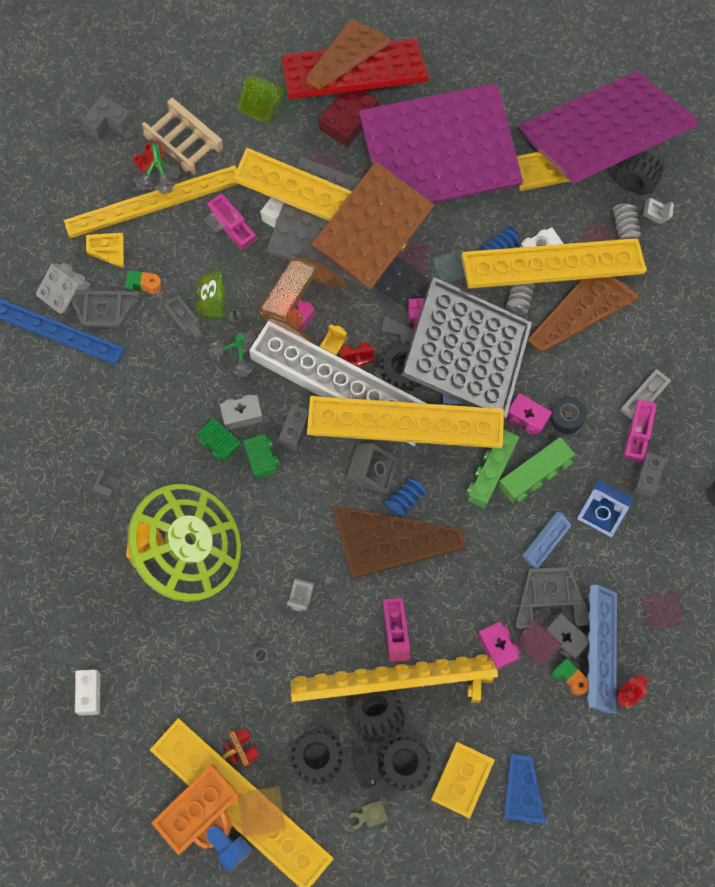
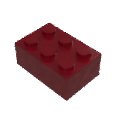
M363 90L343 92L319 118V130L348 148L363 130L359 110L379 107V100Z

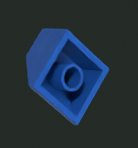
M598 480L577 519L612 538L628 511L633 498Z

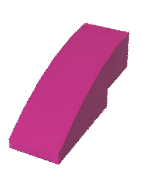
M222 193L207 203L219 224L241 251L256 242L254 232L246 225L244 218Z
M637 400L623 459L639 463L644 461L653 426L656 403Z

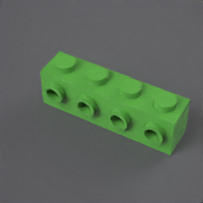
M503 429L502 448L487 450L483 459L486 462L483 467L479 466L475 475L478 478L475 483L471 482L467 490L469 502L481 508H486L518 443L519 436Z
M560 437L501 479L498 487L512 504L516 501L521 502L532 489L533 491L538 490L543 485V481L546 479L550 481L558 475L557 471L561 468L565 470L571 466L575 453Z

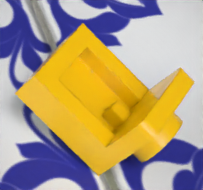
M330 324L329 332L319 347L337 356L347 340V333L342 327Z
M493 678L471 680V685H468L467 696L471 697V703H479L481 701V683H492Z

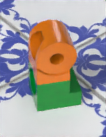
M128 271L125 289L126 291L140 290L147 291L150 294H157L162 289L161 279L156 274Z
M567 658L550 674L555 680L561 677L570 686V690L574 695L581 696L589 691L588 679Z

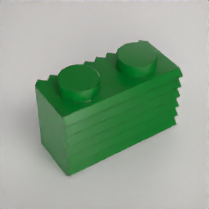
M212 418L197 432L199 444L205 449L207 447L211 449V454L217 461L222 460L226 463L241 449V443L215 418Z
M264 433L243 440L255 480L277 473V467L280 465L277 456H273L271 453V449H274L271 438L267 439Z

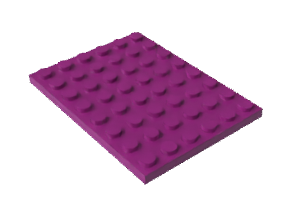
M635 71L553 110L518 125L517 129L531 145L574 184L697 126L698 119L638 71Z
M497 83L359 110L371 165L373 166L377 161L431 203L523 184Z

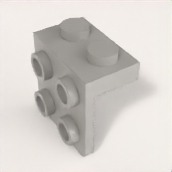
M66 263L51 264L36 295L58 313L63 314L66 312L76 291L88 290L91 284L85 280L86 278L83 275L72 271L70 265Z

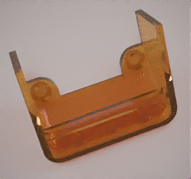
M295 257L288 262L259 308L260 316L267 322L271 321L293 334L312 342L313 339L299 329L303 322V316L295 308L296 304L312 279L318 283H325L333 290L346 287L348 282L324 264L302 257Z

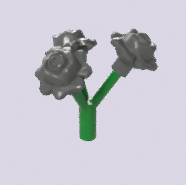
M154 143L151 145L154 159L148 171L143 176L136 175L133 181L136 182L137 189L143 192L152 190L154 185L150 180V174L157 163L160 182L154 189L159 190L161 194H167L173 191V186H175L176 182L171 181L179 178L181 173L179 170L180 166L174 163L170 166L165 164L160 156L159 144Z
M251 331L246 333L240 332L236 335L235 342L226 346L215 340L214 343L209 344L208 352L210 357L219 363L226 359L227 349L236 346L239 359L238 363H235L234 367L231 368V371L238 377H247L254 369V366L251 362L245 361L243 353L249 352L256 341V335H252Z

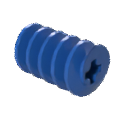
M508 226L507 229H504L496 237L482 245L480 251L515 248L514 245L519 247V235L512 226Z
M415 477L407 479L406 484L401 485V490H396V495H391L390 500L384 502L387 509L394 516L399 517L398 515L400 514L405 517L404 509L411 511L409 504L416 506L417 503L414 499L416 498L421 501L422 497L420 494H428L422 483Z

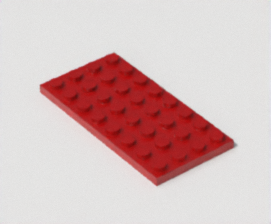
M409 38L403 41H390V44L321 89L308 84L306 76L327 49L281 55L288 99L429 82V75L417 39Z

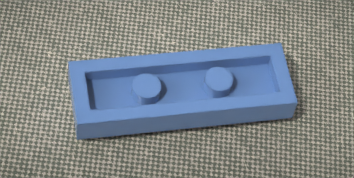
M556 512L522 555L532 568L540 567L572 526L563 513Z

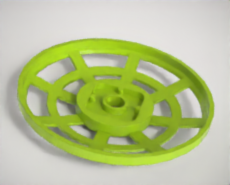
M186 484L164 486L145 497L136 507L128 527V548L132 562L143 580L163 596L185 602L203 600L220 592L234 577L241 556L239 531L225 505L206 490ZM186 489L200 494L199 501L188 499L176 500L171 490ZM163 493L168 504L163 506L155 514L154 518L143 515L142 512L150 501ZM207 499L213 501L221 509L228 522L222 523L218 516L206 506ZM189 505L197 507L195 515L185 516L180 506ZM172 508L177 519L171 524L160 521L161 517ZM204 511L212 517L217 524L216 526L209 528L202 521ZM138 522L150 525L149 543L151 550L141 554L138 550L136 538ZM157 528L166 532L165 544L159 547L156 542ZM233 529L236 537L235 560L226 554L228 545L226 531ZM221 534L222 550L212 546V535ZM186 535L191 536L193 539L192 545L185 541ZM169 552L177 560L175 568L167 564L161 554ZM210 553L217 557L218 561L207 571L203 559ZM155 558L160 567L171 575L166 586L151 575L145 567L144 561ZM223 562L232 567L225 580L212 589L209 577L218 571ZM196 563L199 574L190 575L182 573L185 564ZM179 579L184 581L201 580L204 592L188 594L177 592L174 588Z

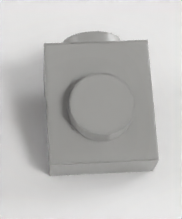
M649 198L645 202L643 216L662 224L672 218L674 203L669 202L664 205Z
M295 578L287 605L296 611L307 610L315 583Z

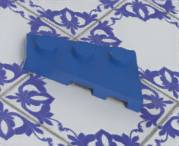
M510 754L503 818L546 824L532 757Z

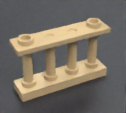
M171 98L167 101L168 113L155 125L150 127L145 122L142 123L143 135L149 141L151 139L155 143L160 141L163 150L179 162L185 172L189 171L194 175L196 173L194 164L210 149H215L218 153L223 149L222 139L175 99ZM177 117L181 123L164 138L161 137L157 132L172 118ZM185 128H190L193 134L175 149L169 142ZM202 138L206 143L189 159L181 154L197 139Z

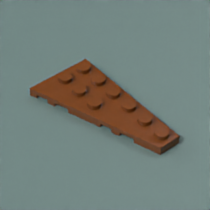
M350 19L306 76L307 83L318 89L323 88L390 44V37L354 19Z
M614 277L582 279L528 338L527 343L542 354L632 304L640 296Z

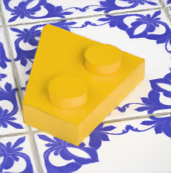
M123 233L86 235V252L90 256L124 268Z

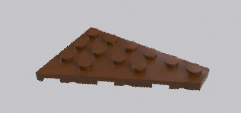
M338 505L332 506L352 579L466 549L465 541L459 528H449L439 524L433 525L423 521L402 519L397 516L391 517L366 510L360 511L355 508L339 507Z

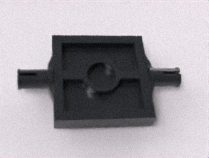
M396 256L375 287L405 308L409 299H414L415 297L417 299H425V295L420 292V288L427 277Z

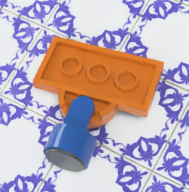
M214 764L210 765L152 822L153 826L178 855L182 854L193 842L205 849L214 847L220 854L217 857L218 861L228 872H234L253 854V849L241 836L234 842L229 837L231 820L226 810L241 795Z

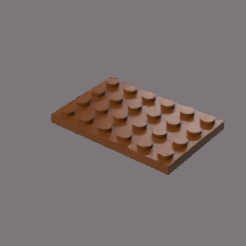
M376 161L311 246L371 290L432 210L434 204Z

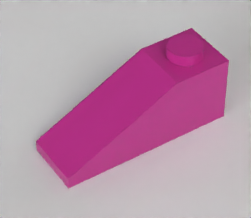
M403 598L383 600L389 661L410 660V646Z

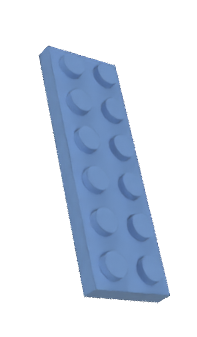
M590 585V612L588 615L590 621V632L588 634L590 642V652L588 653L589 693L587 700L590 708L606 713H616L617 593L600 585Z

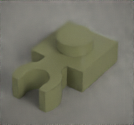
M381 800L361 807L362 814L352 813L349 815L350 819L353 817L359 819V823L353 826L355 830L359 829L365 822L368 828L388 821Z

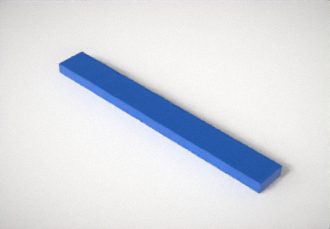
M0 299V320L116 366L125 351V348Z

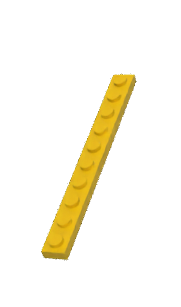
M234 165L175 184L173 191L167 194H161L159 190L66 219L64 223L68 235L71 239L238 185V183L233 182L237 171L236 166Z

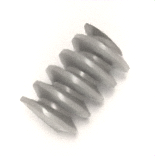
M618 204L613 208L619 240L636 239L641 236V232H638L640 226L637 225L639 220L636 218L638 214L635 212L637 209L635 205Z
M535 284L511 285L506 308L517 315L528 314L527 309H529V302L532 300L530 296L533 295Z

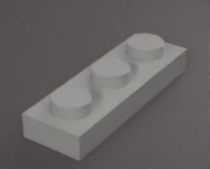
M656 369L620 411L632 420L637 400L640 399L653 403L669 385L671 380Z

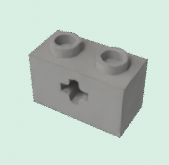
M245 395L242 399H229L220 404L226 430L263 422L257 395Z

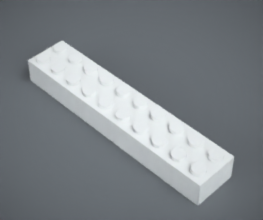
M271 321L267 322L249 350L251 360L321 397L427 404ZM407 442L414 447L416 445V442Z

